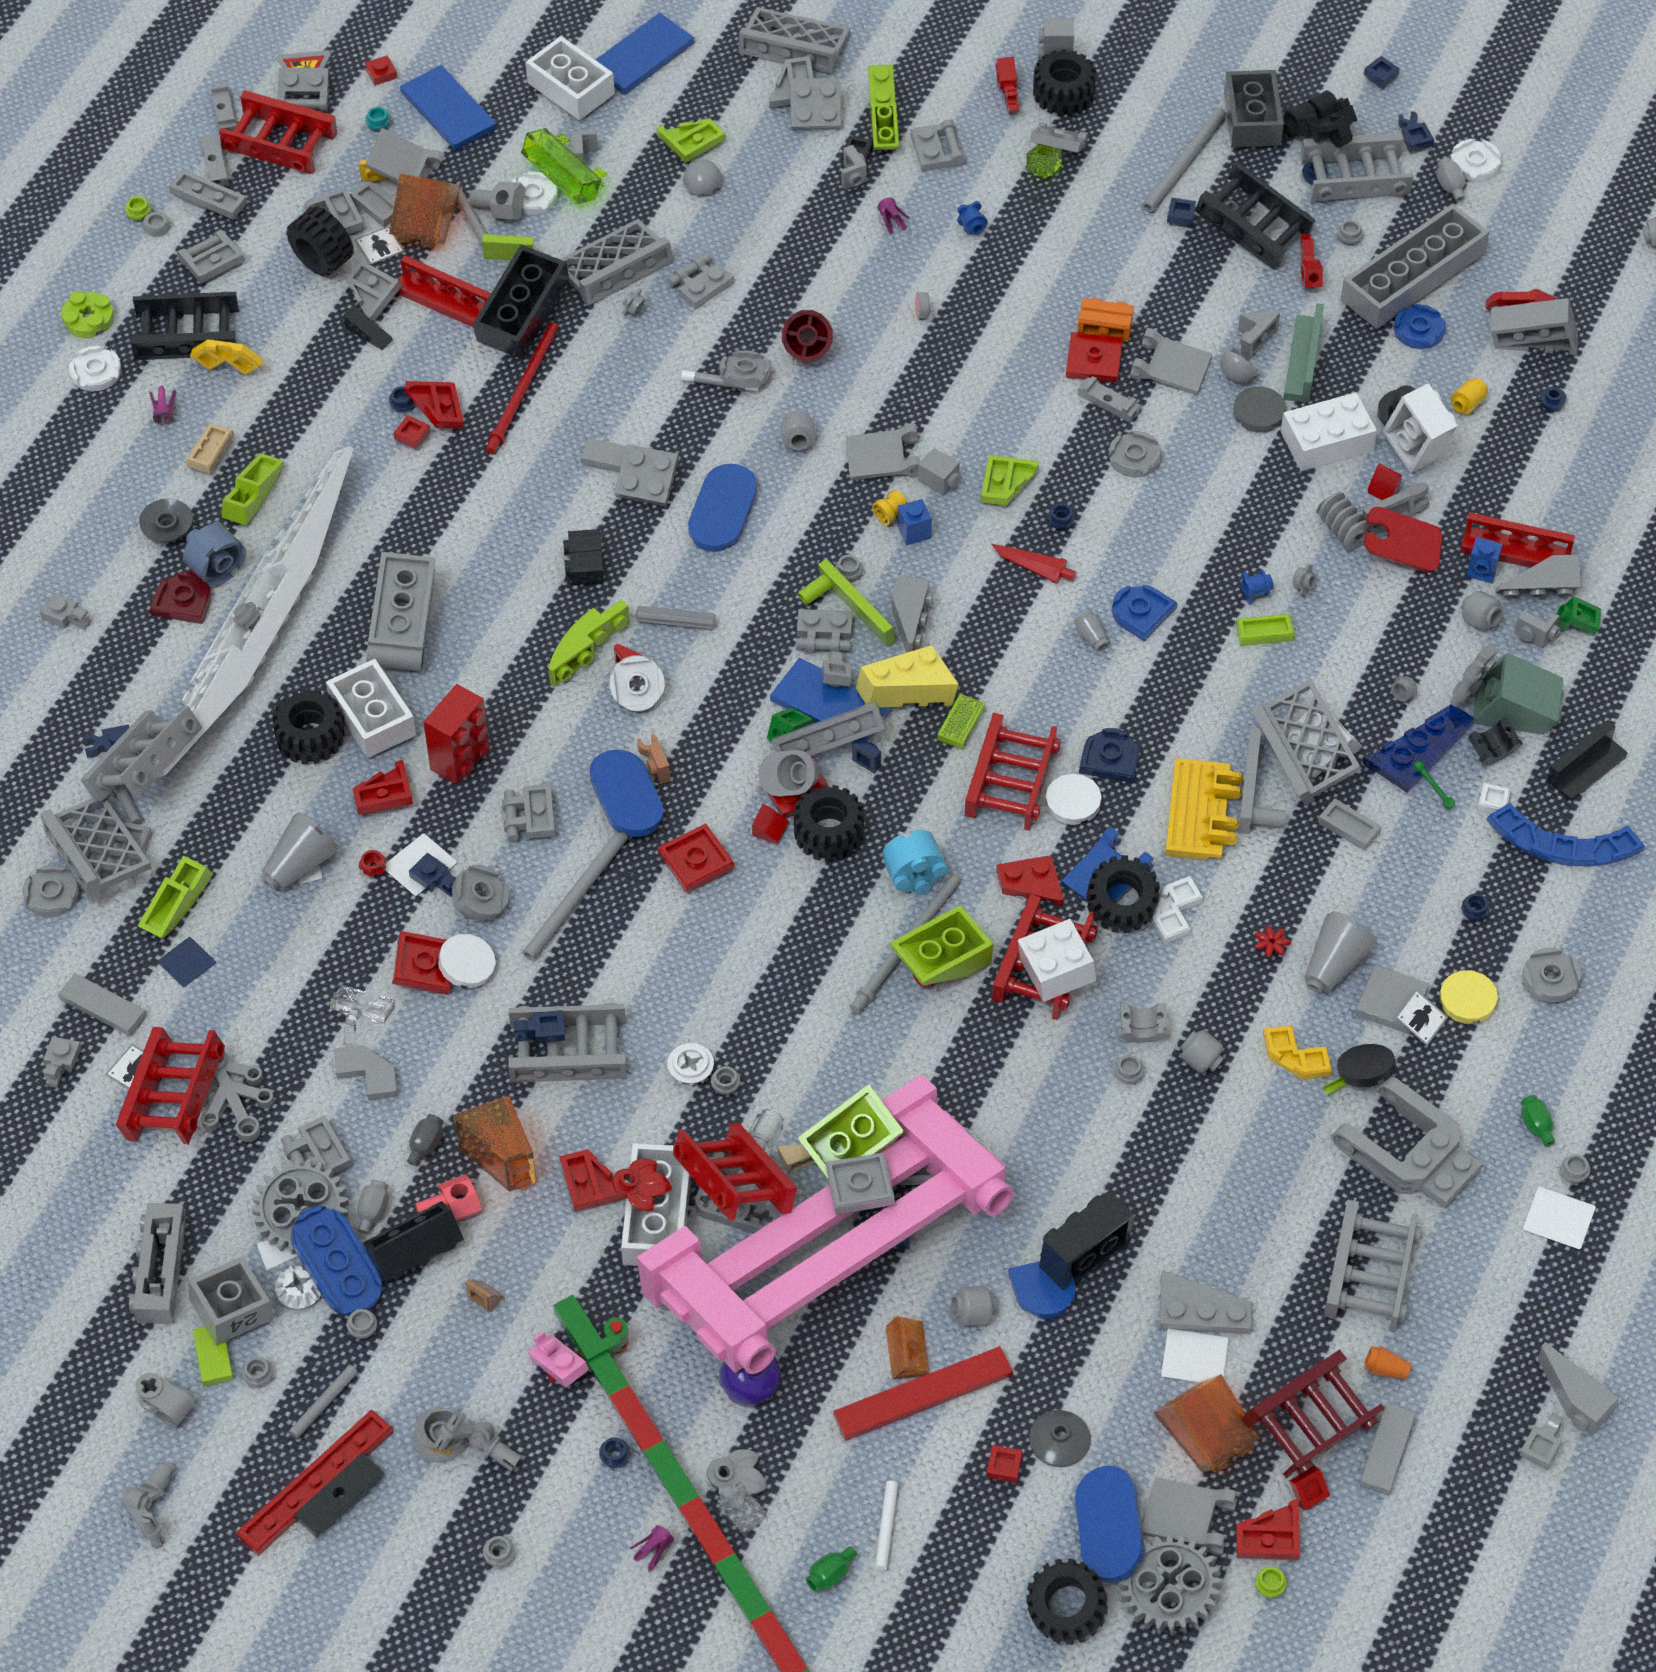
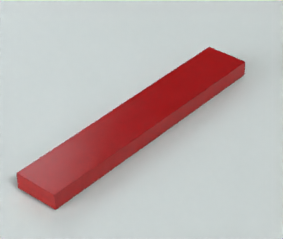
M1001 1346L834 1410L833 1416L844 1440L847 1441L1013 1376V1370Z
M371 1409L236 1532L237 1537L259 1556L297 1521L294 1514L357 1456L361 1453L369 1456L393 1434V1428Z

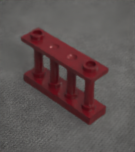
M1340 1349L1252 1407L1242 1418L1248 1428H1251L1258 1422L1261 1426L1265 1425L1292 1460L1293 1464L1283 1473L1286 1479L1296 1472L1299 1476L1306 1473L1314 1466L1313 1460L1360 1428L1364 1432L1369 1430L1379 1422L1376 1416L1385 1409L1382 1404H1379L1368 1412L1340 1375L1342 1371L1339 1367L1347 1360ZM1322 1379L1333 1384L1358 1417L1349 1426H1346L1318 1389L1320 1387L1318 1382ZM1301 1393L1305 1397L1309 1396L1336 1431L1337 1434L1327 1441L1323 1439L1297 1404L1299 1400L1296 1397ZM1280 1407L1283 1411H1288L1315 1447L1305 1456H1303L1275 1419L1277 1416L1275 1411Z

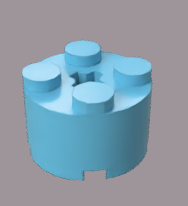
M926 830L911 831L912 836L903 838L901 834L892 839L885 846L882 854L884 864L896 890L915 892L917 895H922L930 891L931 885L947 874L948 868L933 834Z

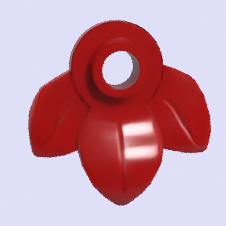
M651 1159L633 1161L628 1169L617 1171L612 1180L616 1194L623 1198H628L634 1208L642 1211H653V1198L671 1191L672 1186L665 1176L655 1172L657 1162Z

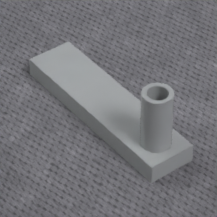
M875 701L865 703L856 709L772 739V743L776 752L801 750L812 756L882 731L886 726Z
M1251 727L1238 830V833L1242 834L1250 833L1251 823L1277 827L1285 826V810L1253 807L1262 728Z

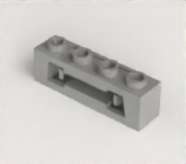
M147 1203L146 1214H141L140 1231L143 1232L142 1241H137L136 1247L137 1258H140L139 1267H134L133 1284L136 1285L135 1294H130L129 1310L134 1312L137 1323L173 1324L187 1219L183 1204ZM156 1234L158 1235L159 1243H166L161 1275L164 1285L163 1293L161 1284H153L158 1251L155 1241Z

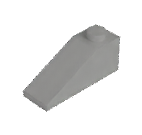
M1545 1342L1541 1347L1538 1361L1573 1425L1593 1436L1614 1413L1619 1398Z

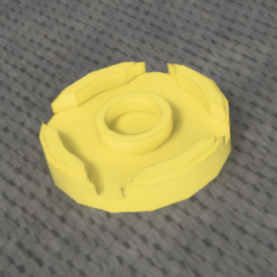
M1469 970L1451 974L1443 982L1439 998L1445 1014L1455 1021L1473 1024L1474 1021L1480 1020L1482 1022L1487 1020L1494 1013L1498 995L1496 987L1489 978L1481 973Z

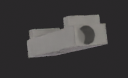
M227 83L210 86L219 130L224 128L233 131L236 124Z
M219 136L201 137L210 181L221 186L229 185Z
M1093 376L1091 378L1087 377L1078 388V396L1129 423L1140 412V404L1136 403L1135 398L1131 397L1128 399L1098 383L1097 378Z

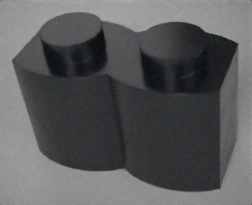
M600 529L568 531V540H563L564 556H570V560H565L566 577L571 576L572 585L604 582Z

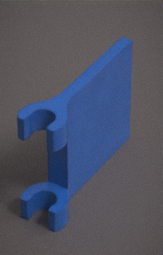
M1110 826L1103 833L1098 843L1061 881L1062 884L1086 901L1089 881L1095 868L1099 869L1100 863L1104 860L1109 863L1110 857L1116 856L1117 860L1122 858V855L1113 849L1119 843V839L1116 838L1119 832ZM1143 852L1139 857V864L1143 865L1146 862L1150 866V872L1154 867V864L1151 863L1154 858L1148 853ZM1118 883L1110 886L1106 891L1110 899L1117 903L1131 886Z

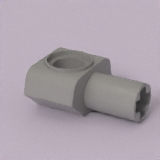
M499 181L492 191L472 190L469 198L470 205L478 208H491L492 218L519 220L523 208L525 187L522 183Z

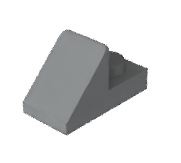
M1273 310L1242 313L1240 315L1238 330L1243 333L1240 339V354L1249 361L1278 330L1280 312Z

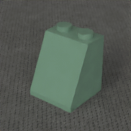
M1509 653L1500 658L1487 675L1484 673L1481 678L1484 684L1475 697L1472 723L1493 727L1499 720L1507 718L1514 730L1544 735L1550 728L1555 727L1559 723L1561 718V712H1559L1560 702L1564 696V690H1562L1564 678Z

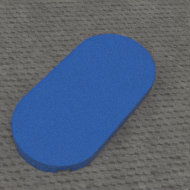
M723 464L713 468L706 475L688 521L690 538L694 540V543L699 548L707 551L724 550V547L733 546L739 540L757 493L756 478L748 468L738 464Z
M609 750L594 758L590 766V781L611 827L618 832L620 830L626 832V835L632 837H641L653 833L662 822L663 805L643 761L637 755L624 750Z
M314 1206L303 1211L298 1216L291 1231L292 1246L327 1305L335 1312L345 1316H350L358 1309L370 1311L380 1297L382 1279L346 1217L341 1212L325 1208L324 1206Z
M1116 1466L1098 1467L1083 1477L1075 1494L1083 1563L1087 1564L1090 1570L1093 1569L1101 1581L1115 1583L1130 1577L1135 1572L1134 1568L1138 1563H1141L1144 1557V1541L1138 1495L1134 1481L1123 1469Z

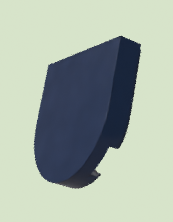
M1117 728L1102 729L1101 732L1087 738L1079 766V774L1133 783L1138 764L1139 747L1126 731Z

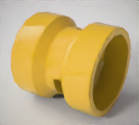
M895 489L887 494L886 499H879L873 503L872 509L879 522L888 526L897 517V506L906 504L908 501L900 491Z

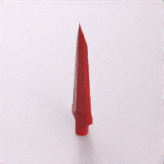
M991 543L1002 558L1034 572L1053 583L1058 584L1061 577L1070 581H1074L1077 571L1066 568V559Z

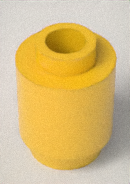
M1479 378L1467 380L1450 397L1453 409L1465 415L1471 413L1485 400L1488 393L1487 385Z

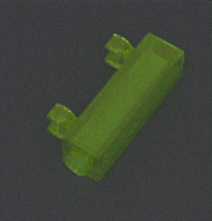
M546 128L526 133L521 151L524 157L576 205L596 200L598 189L604 187L601 178L607 176V173L599 167L592 171L564 145V143L570 142V139L563 133L554 136Z

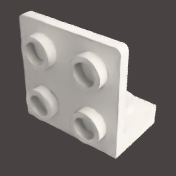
M1308 711L1297 722L1304 723ZM1314 712L1310 725L1323 727L1326 718L1325 714ZM1332 715L1352 753L1356 754L1363 746ZM1292 726L1287 732V739L1298 741L1302 728ZM1308 730L1303 743L1316 745L1320 732ZM1326 734L1322 747L1335 749L1338 740L1337 736ZM1301 748L1298 757L1299 761L1310 763L1314 750ZM1320 752L1316 765L1327 767L1333 754ZM1314 770L1312 777L1316 778L1322 771Z

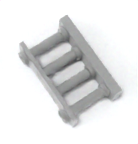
M1402 132L1352 136V141L1340 148L1334 146L1330 138L1321 139L1320 142H1314V139H1303L1300 154L1301 163L1313 162L1317 180L1313 181L1311 201L1410 194L1414 178L1413 173L1401 174L1397 159L1401 155L1404 140ZM1387 158L1391 175L1377 176L1372 159ZM1362 160L1366 177H1352L1348 161ZM1338 162L1342 178L1327 179L1323 163Z
M184 706L170 722L162 723L153 710H146L80 781L95 802L103 801L118 785H126L132 796L138 798L203 727L189 706Z
M606 1003L604 1005L519 1006L517 1008H509L510 1028H514V1021L533 1020V1013L562 1010L564 1026H576V1055L559 1056V1041L547 1042V1056L530 1057V1039L518 1042V1057L509 1058L510 1083L627 1079L625 1054L617 1053V1024H626L625 1004ZM588 1025H605V1054H588Z
M1347 1200L1324 1317L1336 1319L1338 1308L1350 1307L1392 1316L1389 1331L1395 1332L1397 1322H1404L1407 1304L1401 1302L1412 1244L1419 1243L1422 1229L1421 1226H1416L1418 1214L1412 1213L1410 1225L1406 1227L1363 1218V1214L1357 1213L1359 1202ZM1362 1229L1407 1239L1405 1251L1403 1253L1357 1243L1358 1240L1352 1239L1353 1231L1359 1232ZM1359 1255L1402 1264L1400 1277L1394 1278L1352 1269V1265H1347L1348 1256L1354 1257ZM1355 1281L1397 1290L1395 1303L1389 1304L1347 1295V1291H1342L1343 1282Z

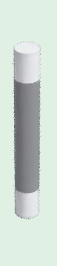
M683 370L681 374L682 381L752 391L759 390V386L753 388L732 386L724 382L720 375Z

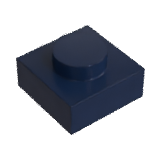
M1380 56L1365 67L1364 76L1383 88L1399 75L1400 68L1383 56Z
M1171 197L1167 223L1192 226L1196 201Z
M859 738L852 744V761L875 774L881 767V750L875 744Z

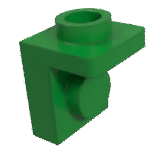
M1575 596L1559 607L1557 615L1560 616L1558 626L1561 632L1570 625L1592 635L1600 630L1601 608Z
M793 707L773 714L767 739L772 742V739L809 726L813 723V719Z

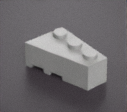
M1569 298L1491 308L1490 333L1496 349L1528 351L1529 347L1545 349V353H1553V350L1569 351V355L1578 356V330Z

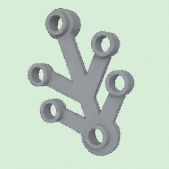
M224 1052V1056L220 1059V1064L213 1078V1081L215 1078L217 1079L220 1086L208 1111L201 1117L202 1125L205 1130H216L220 1125L219 1114L227 1100L237 1120L236 1132L238 1138L244 1142H253L260 1135L259 1122L255 1117L247 1115L239 1096L257 1101V1105L261 1108H269L274 1103L273 1093L268 1088L258 1089L251 1087L257 1086L263 1081L262 1070L258 1066L249 1067L232 1062L228 1054ZM227 1073L245 1077L246 1082L251 1086L231 1081ZM251 1074H258L256 1078L249 1077ZM208 1094L203 1105V1108L206 1107L209 1103ZM263 1096L270 1097L268 1100L265 1101L260 1100ZM210 1118L215 1119L213 1123L206 1122ZM247 1130H253L251 1133H244Z

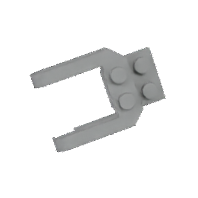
M1390 1076L1389 1079L1385 1082L1383 1081L1377 1087V1092H1380L1386 1101L1396 1107L1398 1113L1427 1133L1406 1155L1405 1160L1400 1162L1353 1126L1346 1123L1341 1124L1331 1135L1332 1141L1340 1151L1398 1194H1414L1416 1191H1422L1445 1208L1481 1170L1482 1163L1459 1147L1460 1136L1458 1123L1400 1080Z

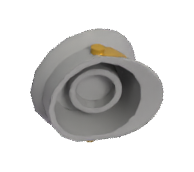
M438 1407L434 1410L426 1411L417 1418L413 1434L414 1445L417 1452L425 1459L435 1462L448 1461L459 1456L465 1450L469 1442L468 1438L451 1439L445 1451L438 1450L441 1444L437 1448L433 1446V1443L441 1433V1426L450 1420L454 1410Z

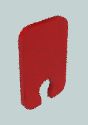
M1378 506L1373 507L1368 512L1366 523L1383 526L1388 535L1386 539H1380L1375 534L1367 532L1364 538V546L1369 553L1427 573L1434 572L1438 568L1442 533L1437 526Z

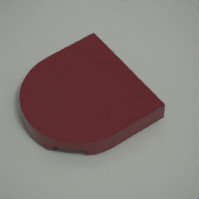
M178 572L176 576L167 580L164 579L159 584L149 609L150 615L203 624L211 602L209 585L193 572Z

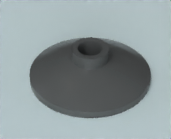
M160 499L150 503L144 508L139 518L142 533L150 540L162 543L182 538L189 532L193 524L190 508L182 501L176 499Z
M1054 1410L1041 1415L1033 1423L1029 1434L1030 1447L1035 1456L1043 1463L1053 1467H1068L1078 1463L1085 1457L1090 1447L1091 1437L1086 1423L1079 1416L1069 1411ZM1062 1431L1065 1432L1066 1435L1063 1437H1059L1055 1434V1432Z

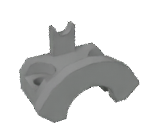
M1121 1003V1030H1118V1037L1131 1042H1153L1170 1036V1031L1166 1029L1165 1003H1157L1150 1008H1134L1129 1003Z

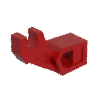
M1014 57L997 58L995 61L997 85L1003 90L1008 113L1018 112L1020 108L1017 103L1018 93L1015 89L1017 87V75Z
M1300 234L1301 282L1305 288L1323 287V267L1320 260L1314 259L1313 238H1311V234Z
M1537 288L1529 292L1499 291L1493 293L1486 300L1485 309L1491 310L1494 306L1503 307L1550 301L1557 298Z

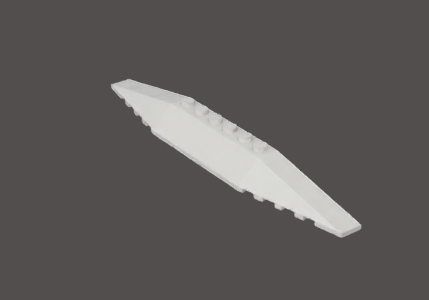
M351 446L334 452L317 478L319 480L314 489L310 488L303 497L307 501L301 511L294 510L290 516L293 520L287 531L283 529L275 538L278 544L271 551H266L192 677L191 683L194 685L192 692H186L181 701L185 706H189L203 728L156 778L166 775L235 698L253 682L255 678L253 674L265 661V653L268 648L277 640L278 630L288 621L290 609L300 600L302 588L312 579L313 575L311 573L317 564L352 456L353 448ZM253 602L259 611L256 621L247 628L234 623L235 609L242 603Z

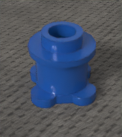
M974 201L968 205H960L957 209L959 213L957 222L960 225H964V231L969 235L980 234L988 223L987 218L980 212L982 205L979 201Z
M1264 570L1259 571V574L1249 577L1247 572L1241 573V589L1245 594L1248 604L1253 603V597L1260 595L1270 596V590L1274 589L1270 574L1266 575Z

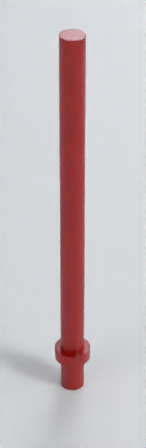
M549 323L496 429L491 431L489 435L490 440L485 448L487 453L495 454L499 444H503L505 440L504 434L559 328L556 323Z

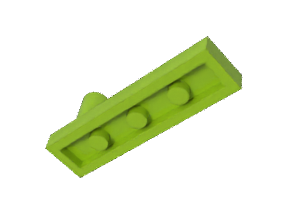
M827 559L819 563L818 567L821 576L798 592L801 601L805 605H809L831 588L887 647L894 643L896 639L893 627Z

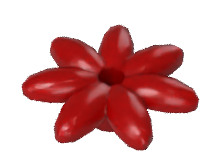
M1268 925L1266 927V934L1262 932L1255 933V937L1260 942L1254 948H1266L1265 956L1267 958L1273 954V951L1283 956L1285 952L1282 946L1290 945L1291 941L1282 938L1285 934L1284 929H1280L1274 934L1272 927Z

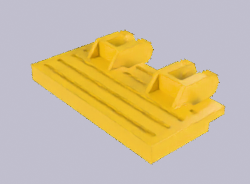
M1175 758L1165 856L1209 860V857L1222 858L1223 845L1232 846L1238 841L1236 833L1227 832V830L1236 831L1239 828V822L1235 817L1226 816L1227 799L1236 800L1242 796V790L1238 785L1243 782L1244 776H1242V773L1231 771V764Z

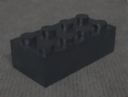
M520 245L473 323L476 341L522 359L570 279L566 261Z

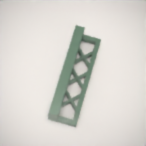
M1316 303L1314 317L1296 315L1284 400L1310 402L1324 304Z

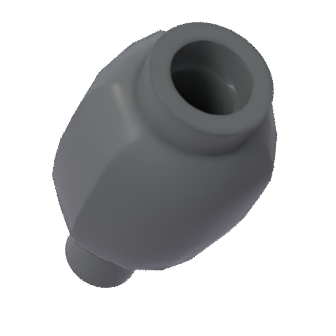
M428 1114L426 1118L420 1120L415 1126L409 1140V1147L412 1152L407 1162L410 1165L417 1167L421 1158L431 1154L439 1144L444 1133L442 1128L444 1121L438 1116Z

